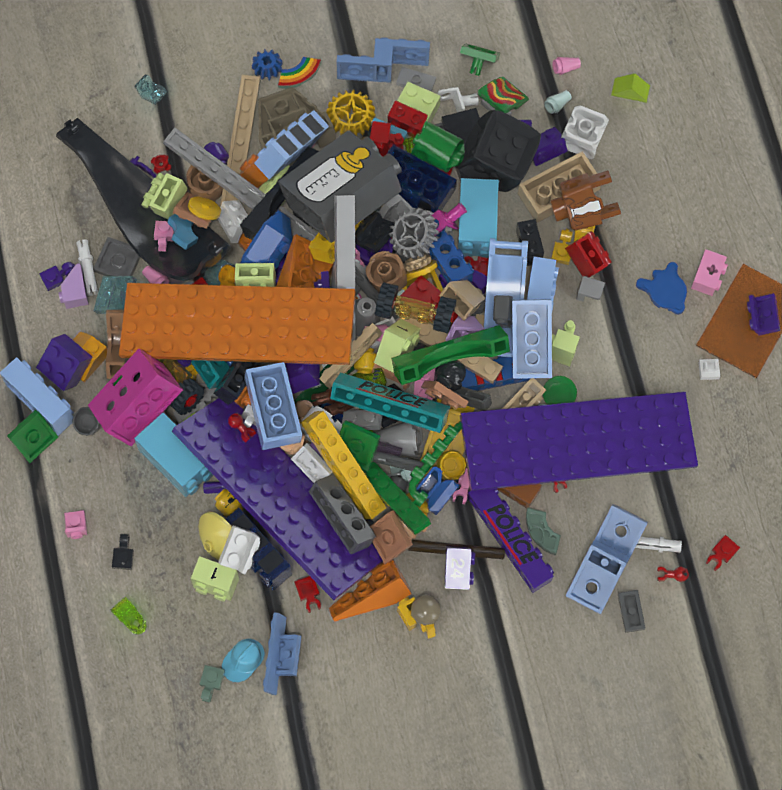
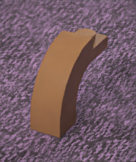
M106 310L108 335L107 379H112L128 361V358H120L119 356L124 310Z

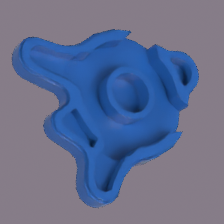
M670 262L665 270H654L652 273L653 280L643 278L637 280L636 287L645 291L655 306L668 309V311H672L677 315L684 312L687 287L678 275V265L675 262Z

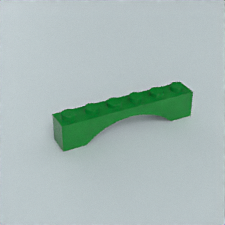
M498 325L391 358L394 375L401 385L420 380L432 369L450 361L469 357H495L510 352L509 338L502 327Z

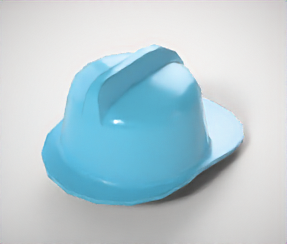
M244 639L238 642L222 662V669L225 670L224 676L232 682H242L249 678L264 660L265 652L263 646L254 639Z

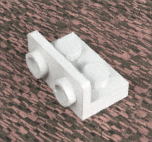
M239 200L222 201L220 207L221 214L218 221L230 242L238 243L243 233L240 224L248 215Z
M308 443L291 458L313 483L333 473L327 463Z
M232 526L218 563L246 574L252 565L253 554L259 548L260 537L252 531Z

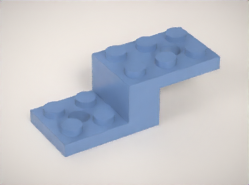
M386 37L375 38L374 58L369 56H351L348 54L337 55V79L391 83L393 64L429 66L430 42L424 40H394Z
M612 504L565 596L601 614L648 522ZM618 526L625 527L627 530L626 535H618L616 528ZM590 582L595 583L598 588L597 591L590 592L587 589V584Z

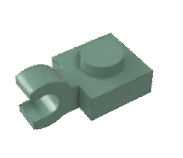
M205 665L200 681V686L204 687L201 694L202 701L210 703L214 689L220 691L225 674L224 669Z

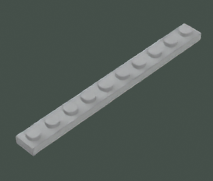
M174 128L164 140L163 144L252 210L265 197L266 194L178 129ZM282 206L279 207L278 210L290 218L292 239L295 234L309 241L316 237L318 234L316 231Z

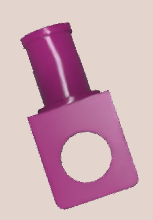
M460 202L448 213L437 210L431 215L439 221V227L436 230L440 233L447 226L455 230L459 229L455 221L466 213L467 210Z

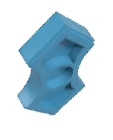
M176 214L169 217L167 223L174 230L171 238L172 241L185 250L197 243L198 237L191 229L194 224L193 222L181 219Z

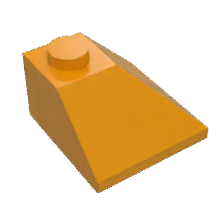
M80 331L73 341L93 357L80 379L85 383L106 359L107 347L92 335Z

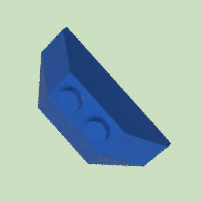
M278 210L275 215L265 221L243 254L240 263H274L276 269L285 253L289 251L292 242L290 218Z

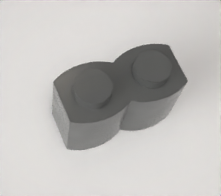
M496 295L494 296L493 320L502 328H510L513 325V297Z

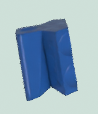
M433 467L416 489L419 493L423 490L429 495L427 497L429 499V511L437 515L460 485L455 480L443 481L441 469Z

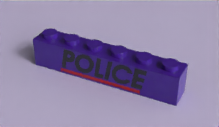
M497 488L468 492V500L500 547L505 549V554L531 592L534 593L550 583L554 577L553 569L549 564L544 563L540 550L537 547H533L529 534L526 531L523 532L519 527L521 526L520 521L508 511L510 508L505 500L499 498Z

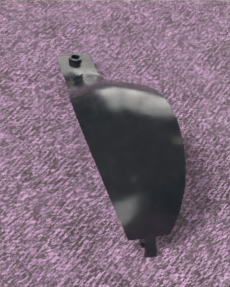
M79 118L73 121L69 119L64 123L65 127L56 133V137L74 151L83 162L127 242L156 271L175 280H191L213 267L232 249V246L209 226L206 229L198 227L194 223L191 229L198 237L196 244L185 250L174 241H167L166 251H158V240H154L156 221H168V219L155 214L150 206L145 208L141 205L144 200L143 196L146 192L148 193L152 186V179Z

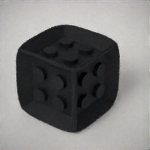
M490 110L479 118L464 146V158L458 169L472 179L499 180L498 191L509 192L521 183L528 172L538 149L541 134L533 127L511 115L498 110Z

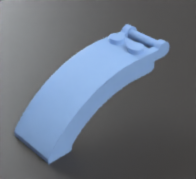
M490 238L484 329L498 326L493 320L494 296H512L513 299H524L528 241H496V239ZM495 248L521 250V255L495 253ZM511 325L510 328H502L508 335L510 352L498 356L513 357V325Z

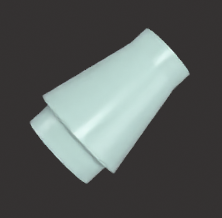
M565 90L548 97L544 103L546 110L551 114L558 113L572 99L571 94Z

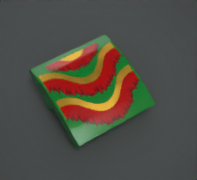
M499 77L478 90V95L495 110L506 114L513 108L517 110L529 100V97L505 77Z

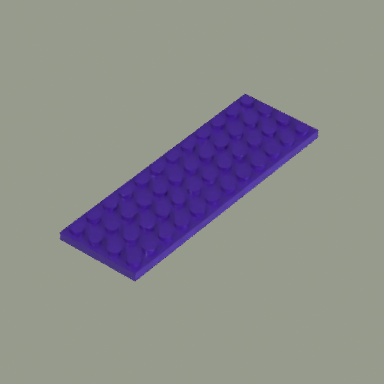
M686 392L460 414L471 491L698 467Z
M218 398L176 425L172 430L174 435L333 601L383 562L377 549L372 544L356 553H349L309 493L314 483L280 447L262 450L257 427L254 424L250 428H253L256 434L250 437L247 442L242 440V433L238 429L232 428L228 423L230 415L234 413L242 415L244 412L235 401L227 405Z

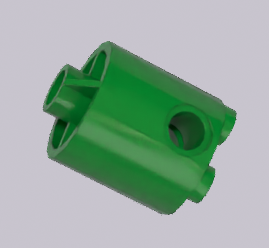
M428 121L423 125L422 133L415 136L413 140L415 146L411 151L412 155L446 173L452 167L459 166L465 155L463 139Z

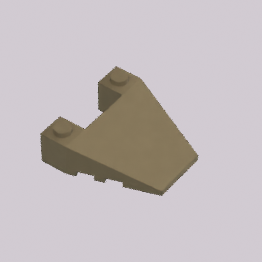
M293 87L258 99V139L261 150L267 148L265 144L271 138L277 139L276 136L283 129L287 131L288 126L292 122L296 121L298 123V119L304 113L309 114L313 110L329 125L328 129L316 141L319 148L329 145L336 139L334 126L324 111L318 110L315 104L309 103L306 97Z

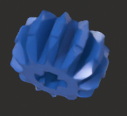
M264 49L263 53L258 51L257 56L252 59V69L255 70L256 76L260 75L262 80L267 77L270 81L271 76L277 78L278 73L282 71L281 66L283 63L278 53L274 54L273 50L267 52Z

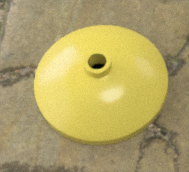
M206 512L199 519L200 539L205 550L219 561L232 526L219 514Z

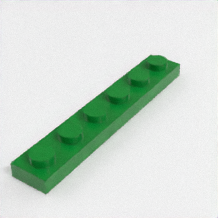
M375 462L372 463L369 471L362 469L382 501L392 511H395L398 518L415 535L431 525L430 519Z

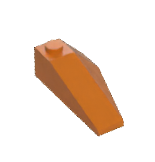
M297 234L293 236L276 287L314 288V282H316V277L313 276L312 272L314 261L308 247L311 241Z
M394 560L378 565L371 571L372 575L367 580H360L357 583L358 587L352 593H346L329 608L334 622L394 605L412 594Z

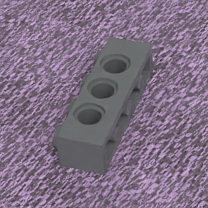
M332 474L315 481L309 493L349 553L353 554L369 547L376 536L335 475Z

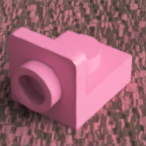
M84 510L64 513L65 533L68 538L80 539L83 535H87Z

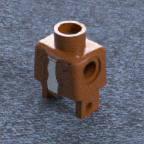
M609 170L591 176L585 173L561 182L559 189L562 197L550 200L556 222L568 218L571 228L579 230L603 224V219L620 215L621 211L618 202L604 206L602 198L596 196L593 192V188L612 182Z

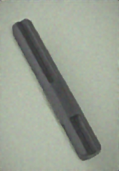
M355 265V283L377 305L379 292ZM393 311L392 316L396 320L398 318V314L395 311Z
M376 451L373 459L375 463L413 471L416 466L421 468L424 464L420 461Z

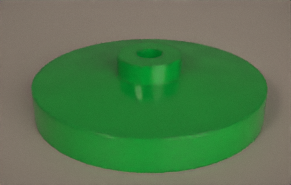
M565 376L552 377L544 385L546 391L543 393V399L547 405L572 403L577 399L576 385Z

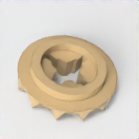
M424 254L423 257L417 256V259H407L404 263L405 269L412 271L430 264L432 260L431 255Z

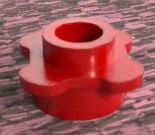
M157 155L151 159V164L154 165V173L158 174L165 170H171L167 155Z

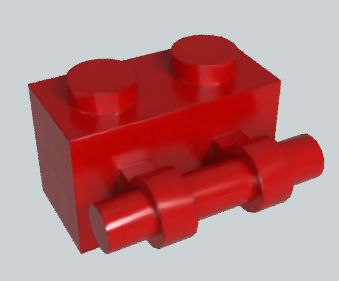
M373 121L370 139L377 146L379 154L384 157L389 153V150H393L396 156H400L404 149L403 136L400 133L391 134V123Z
M592 231L565 248L581 275L588 278L612 263L608 257L609 253L603 249L599 243L600 239Z

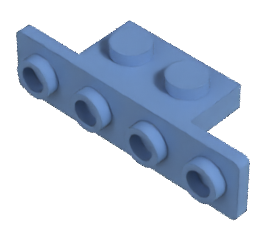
M274 613L271 620L266 674L263 680L264 692L271 695H277L279 676H297L301 636L285 635L287 618L280 613Z

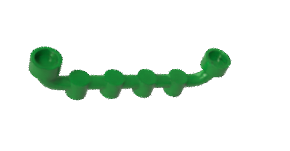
M461 421L454 427L448 426L443 433L446 436L443 441L438 439L432 447L435 451L432 454L427 452L421 460L424 463L422 467L416 466L410 474L413 478L409 483L408 490L415 499L413 503L419 508L429 495L423 490L419 493L416 486L461 431Z

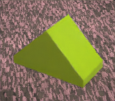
M635 73L617 77L614 79L611 96L647 103L650 85Z

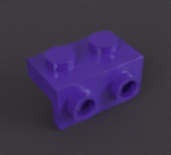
M555 127L541 133L540 143L533 158L535 166H539L568 151L565 139L561 137L562 134Z
M773 293L756 298L754 295H749L747 307L752 316V319L749 321L751 330H754L758 336L781 331L776 295Z

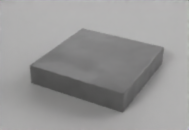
M107 237L93 270L101 275L129 283L140 260V256L130 244Z

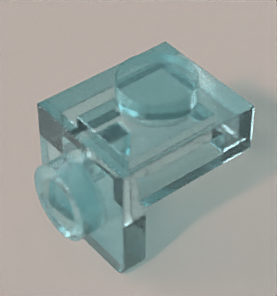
M147 74L134 86L142 99L155 105L167 93L163 86L154 83Z

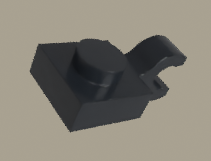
M120 534V547L113 548L112 569L132 570L134 550L128 549L130 539L128 534Z

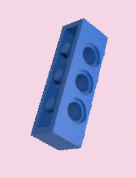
M435 219L434 222H436L439 227V221ZM444 228L436 235L440 238H438V241H433L432 244H434L435 248L430 247V253L428 254L431 255L432 260L437 261V268L447 283L462 280L472 282L474 273L470 263L465 262L461 249L455 247L451 234H447ZM452 265H457V266H459V267H458V268H452L451 266H452Z

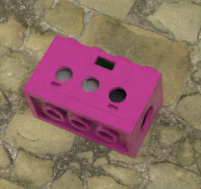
M138 349L93 398L88 407L106 433L132 447L135 443L134 438L162 414L183 390L163 363Z

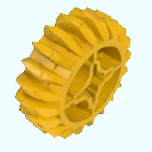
M345 90L344 95L339 92L337 94L338 98L333 96L332 102L328 103L326 114L334 126L335 133L340 131V135L349 130L357 136V133L363 135L364 130H370L375 117V107L372 106L373 102L368 100L367 95L362 96L361 91L355 94L354 90L351 93Z

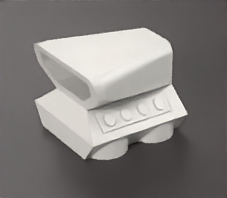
M576 106L561 136L565 139L567 150L576 154L583 151L588 159H593L596 154V148L609 121L604 114L586 107Z

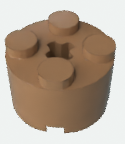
M191 165L186 174L189 193L195 197L207 198L215 202L221 197L223 188Z
M381 251L370 258V262L366 266V275L379 293L383 282L397 285L399 287L398 292L407 285V270L397 254Z

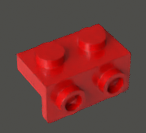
M399 101L393 103L387 115L388 123L407 131V135L414 138L417 134L422 133L423 125L428 118L427 114Z

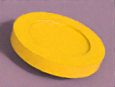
M192 197L189 200L188 209L197 217L206 220H216L219 218L221 208L214 201L202 197Z
M431 260L430 264L424 267L407 271V278L428 274V272L438 267L437 261Z

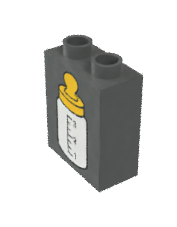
M348 130L280 179L278 183L288 207L332 243L335 240L334 195H355L356 225L402 191L397 175L402 170L397 160L388 153L384 157L381 156L377 146L369 137L366 136L361 140Z

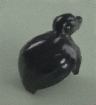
M458 360L436 367L434 372L435 381L451 391L460 390L466 376V368Z

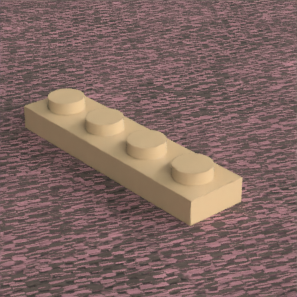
M373 323L367 326L362 331L360 337L352 341L350 365H332L323 371L319 379L330 389L340 373L345 374L383 333Z

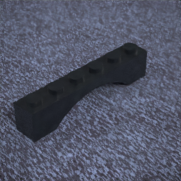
M308 146L280 179L319 151ZM278 181L240 224L245 237L253 240L264 222L275 215L284 202L285 197Z

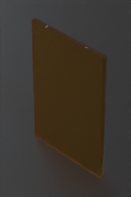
M743 264L696 346L757 379L782 334V284ZM774 293L776 295L781 331L758 336L750 327L749 321L752 319V316L747 307L749 295H754L756 298Z

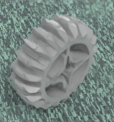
M411 208L410 211L404 210V215L398 214L399 219H393L395 225L390 226L393 229V232L389 233L392 237L390 243L393 244L392 248L399 255L408 259L410 257L417 259V256L423 257L424 252L430 253L429 248H435L434 244H432L433 241H438L435 235L439 234V231L436 230L438 224L434 222L435 218L421 208ZM415 220H421L419 223L416 222V223L413 224V225L410 224L411 222H413V221H415ZM417 243L413 247H406L408 244Z

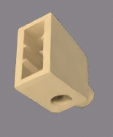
M468 280L449 282L439 295L440 297L443 296L456 300L455 312L463 321L470 317L485 300L482 291L479 288H475Z

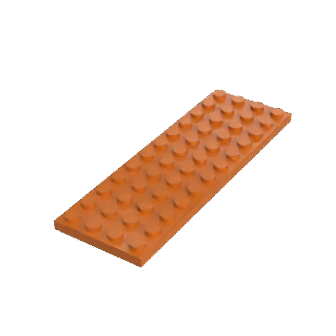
M127 283L119 356L120 358H130L138 349H141L155 359L350 365L356 291L355 289Z

